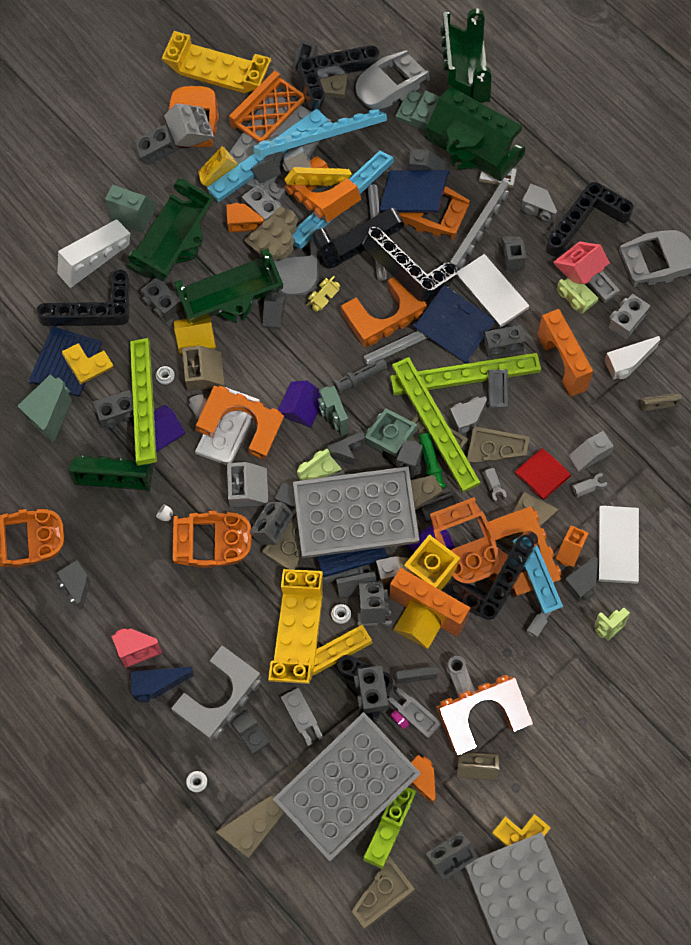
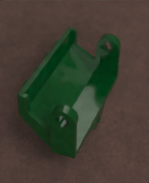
M480 9L470 10L467 15V28L464 30L450 23V12H443V25H440V33L442 36V47H445L442 49L444 70H447L448 84L478 102H490L492 76L490 68L486 66L484 12Z
M451 86L440 96L429 123L424 127L425 139L446 150L450 155L453 167L457 162H461L462 164L458 166V170L478 168L499 181H502L525 153V147L520 144H516L510 150L513 139L522 130V125Z
M177 179L173 187L178 193L190 200L183 201L171 194L137 250H132L128 256L130 261L126 267L141 276L158 278L164 282L175 264L194 260V255L199 252L198 247H201L203 241L200 224L209 211L214 197L184 179Z
M269 249L260 250L262 257L190 285L184 286L181 280L174 282L189 324L214 315H218V317L233 323H238L236 319L240 314L242 321H244L246 316L251 313L254 300L282 290L284 284Z

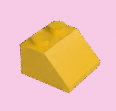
M428 535L404 566L409 573L442 590L451 579L460 561V557L431 535Z

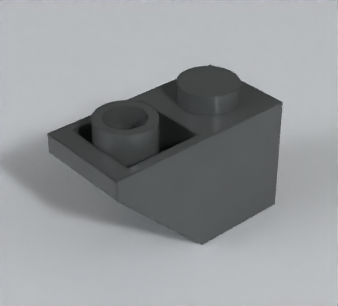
M519 235L501 237L506 271L524 269L527 258L524 241Z
M76 560L57 572L60 578L57 582L62 590L67 589L70 593L67 597L73 606L77 604L81 610L84 608L90 580Z

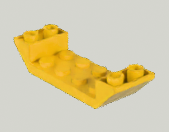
M174 31L162 56V61L181 76L240 93H247L255 90L262 83L271 58L255 54L252 61L193 45L191 44L190 35Z
M283 569L281 582L283 596L274 661H271L268 680L272 682L309 684L315 667L323 600V572Z

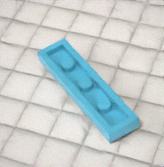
M523 538V542L525 545H532V542L529 538ZM537 545L524 569L544 615L563 607Z

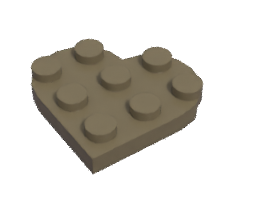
M279 207L273 215L265 220L244 241L260 256V250L268 248L273 260L280 259L282 261L294 250L292 247L295 241L293 234L298 229L296 225L299 219L292 210Z

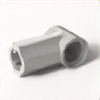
M453 656L447 664V672L451 677L459 698L460 693L468 690L474 692L475 690L466 668V661L460 656ZM457 662L461 665L462 669L455 671L452 669L451 664Z

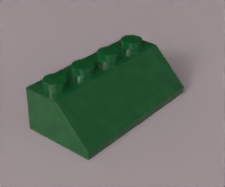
M82 455L81 457H74L68 469L74 485L151 490L153 475L151 463L138 466L136 461H130L126 458L113 460L108 457L92 458L88 455Z

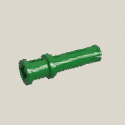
M430 433L419 435L418 438L421 446H423L422 452L427 467L426 476L434 475L443 490L447 488V485L444 484L441 474L443 470L437 463Z

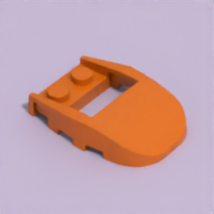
M185 86L176 89L172 93L169 110L176 103L203 107L204 110H210L209 124L213 134L216 135L219 113L214 91L204 86ZM210 139L190 147H213V140Z
M445 186L443 194L449 196L451 202L441 224L422 218L424 212L398 213L404 225H411L418 232L423 233V231H426L438 237L441 234L450 235L451 239L454 240L470 206V200Z
M475 497L430 514L435 538L445 547L446 545L440 531L476 517L478 519L484 537L450 550L460 557V561L452 576L462 583H473L487 578L497 570L500 557L494 538L495 534L483 511L476 504Z
M23 509L18 510L17 513L0 515V567L20 568L45 562L56 557L61 551L64 544V527L60 516L56 512L48 509H37V511ZM27 523L29 558L8 560L5 525Z
M209 511V513L202 514L192 513L189 514V517L178 519V516H174V564L211 568L241 562L249 554L252 545L249 521L238 513L227 512V514L217 513V511ZM194 524H215V560L193 559Z

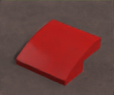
M543 448L515 471L516 477L530 487V491L542 500H545L571 477V474Z

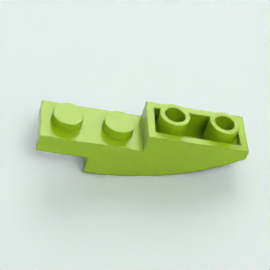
M407 787L386 807L363 861L383 869L413 802L416 790Z

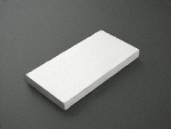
M485 254L460 269L456 274L458 280L487 314L495 320L499 328L529 309L527 302Z
M229 389V392L235 395L237 393L242 394L249 401L260 402V400L257 398ZM233 411L226 414L220 421L213 438L202 435L195 453L224 465L232 463L253 418L242 411Z
M599 507L598 581L638 584L639 508Z

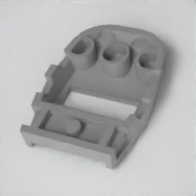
M407 50L383 57L360 75L356 83V96L368 108H386L391 106L392 102L397 99L402 101L407 98V94L412 90L414 92L418 90L422 81H429V71H425L408 54ZM386 66H394L407 80L396 85L381 69Z
M668 230L647 233L620 246L619 252L633 287H637L638 283L647 282L648 285H654L656 282L663 281L668 283L679 276L684 277L691 274V240L680 231ZM658 239L669 268L649 273L639 245L646 241Z
M310 240L305 245L310 246L311 256L290 257L282 261L280 259L274 260L284 284L283 289L279 290L278 293L287 296L303 295L316 288L319 281L320 258L313 240Z

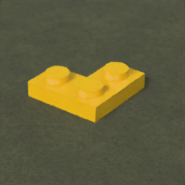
M79 343L62 351L64 359L80 385L113 369L114 366L105 351L87 358Z
M534 814L521 830L505 816L491 834L504 845L509 846L541 832L545 836L551 827Z

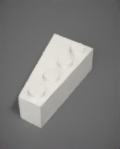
M116 219L59 250L57 274L70 288L121 250L125 249L130 242V232Z

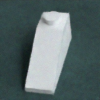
M654 337L608 352L605 363L612 379L627 378L658 347L660 337Z

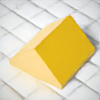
M221 146L198 171L200 181L208 187L239 164Z
M210 317L189 324L188 319L174 321L179 355L183 354L182 348L203 346L216 349Z
M410 601L393 631L428 650L441 628V619L427 607Z

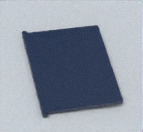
M391 170L388 172L389 178L380 205V212L390 208H395L397 212L439 211L450 171Z
M443 285L417 324L414 323L413 327L459 360L468 364V359L495 320Z
M52 326L28 383L40 385L51 374L55 379L59 377L66 384L70 391L69 394L80 397L85 383L80 385L64 359L62 351L79 343L87 358H90L99 353L103 342Z
M385 548L317 556L324 577L388 558Z

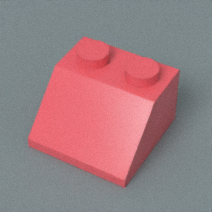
M579 241L553 263L572 282L586 284L591 281L594 275L602 272L604 267L610 262L601 245Z
M121 629L112 636L118 655L125 668L162 654L156 638L136 630Z

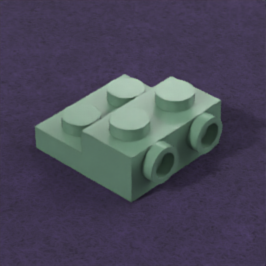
M412 90L407 94V98L403 100L395 120L424 130V127L429 123L440 96L427 91L421 94Z
M335 386L320 389V398L318 399L320 406L318 408L321 416L326 418L327 423L332 421L335 431L339 430L341 436L348 434V418Z
M385 408L377 416L374 425L366 431L365 440L367 445L378 451H386L398 457L404 440L409 441L418 429V426L412 421Z

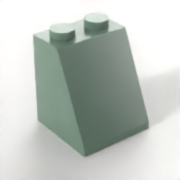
M112 185L105 198L111 222L117 219L124 227L141 233L145 232L158 206V202L147 196Z
M50 374L18 405V408L26 419L53 443L72 399L69 396L70 391L66 384L59 377L55 379Z

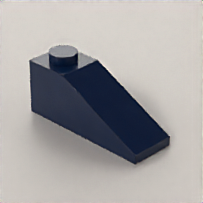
M192 667L131 672L132 697L137 702H149L150 699L157 698L193 677L194 671Z

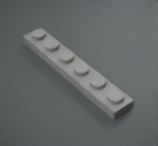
M502 180L450 261V263L457 267V270L464 267L466 263L465 258L474 251V244L476 241L479 242L481 240L485 227L488 228L490 226L493 214L496 215L499 212L502 200L506 201L509 195V183Z

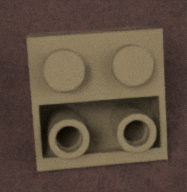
M203 346L182 348L187 391L210 389L214 385L225 387L220 351Z

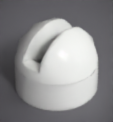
M164 504L156 517L162 521H169L171 516H173V511Z

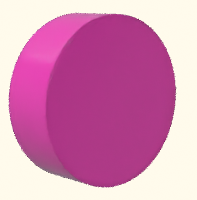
M396 710L390 715L403 730L410 725Z

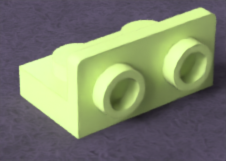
M569 278L565 281L561 279L558 282L557 291L559 295L566 298L572 308L578 310L581 314L598 302L599 298L585 284L574 283Z
M325 449L324 451L317 452L308 463L304 462L301 464L297 474L300 481L325 478L341 472L342 468L330 456V451Z
M623 608L621 611H614L608 619L601 612L598 614L594 626L596 633L601 638L609 641L626 625L630 613Z

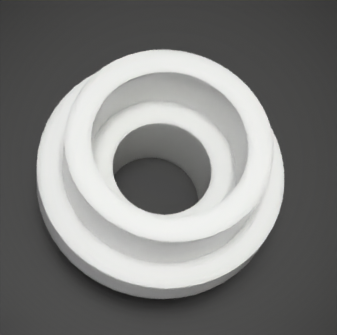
M163 366L157 370L156 379L160 384L166 385L174 380L175 374L170 367ZM165 374L169 375L167 378L162 377Z
M338 604L333 607L331 617L334 622L344 624L349 621L351 611L348 606ZM343 612L345 615L344 617H339L337 614Z
M195 771L189 774L186 783L191 791L201 792L207 786V778L202 772ZM195 779H200L201 783L199 785L193 784Z

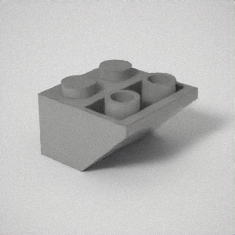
M176 103L164 115L177 146L190 147L214 138L203 107Z
M248 462L227 463L230 508L265 506L268 502L267 468Z

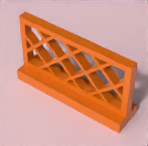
M274 70L229 115L230 126L235 130L237 128L258 143L266 141L306 101L304 94L280 78V74ZM282 85L287 89V92L276 93V89ZM287 96L288 102L277 103V97ZM289 96H298L300 99L290 102ZM275 97V103L265 104L267 98ZM279 107H288L289 109L286 113H278ZM276 108V114H266V109ZM256 109H264V115H254L253 112ZM277 118L275 124L267 125V119ZM265 119V125L255 126L254 120ZM252 120L253 126L245 127L242 123ZM255 130H266V133L259 137L255 134Z

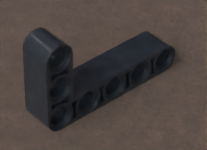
M369 45L301 59L297 69V78L308 107L311 110H320L323 106L325 92L320 81L321 78L366 70L377 62L380 53L379 49L376 46Z
M598 182L589 183L550 234L546 246L547 253L551 256L560 255L594 208L618 222H628L633 211L632 202Z
M390 208L332 241L325 228L314 231L311 238L325 265L331 269L366 250L362 242L370 228L377 227L389 237L402 229L404 222L397 210Z
M377 227L370 228L362 242L363 247L421 302H425L438 294L443 285L448 287L458 273L455 265L444 263L434 271L426 274Z
M116 270L112 274L111 302L42 303L36 310L39 322L44 326L126 324L129 321L130 305L128 274L124 270Z
M526 531L517 539L488 594L470 583H462L456 579L447 585L446 594L469 606L470 611L486 620L494 619L501 612L538 544L537 535L532 531ZM524 537H527L531 540V546H527L524 544ZM514 555H520L522 563L516 562ZM505 572H510L513 575V580L507 579ZM453 585L460 588V593H456L453 590ZM496 588L501 589L504 592V596H499L496 593ZM470 595H474L477 598L478 602H472L470 600ZM487 605L494 607L495 613L489 612Z
M343 656L338 662L339 674L354 683V676H358V669L373 667L351 656ZM349 663L352 665V669L349 671L343 670L342 665ZM383 671L384 680L389 682V685L386 687L388 699L393 687V678L389 673ZM371 676L368 679H364V682L367 684H372L375 681ZM369 696L367 701L370 703V700L375 698V696ZM363 708L360 709L357 718L364 712ZM382 711L365 714L370 716L376 724Z

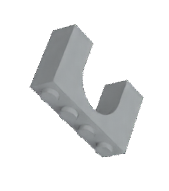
M223 645L211 658L210 664L233 684V692L229 701L218 708H206L183 693L171 708L176 716L211 742L214 738L218 739L224 731L223 726L234 719L236 716L235 711L238 707H243L249 699V693L252 690L255 691L261 684L260 673Z

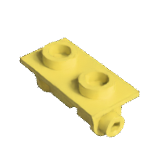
M335 276L329 280L325 278L320 283V290L318 292L313 291L308 297L310 301L306 306L312 304V309L315 312L323 309L329 302L324 296L326 295L329 299H332L340 290V284L332 281Z

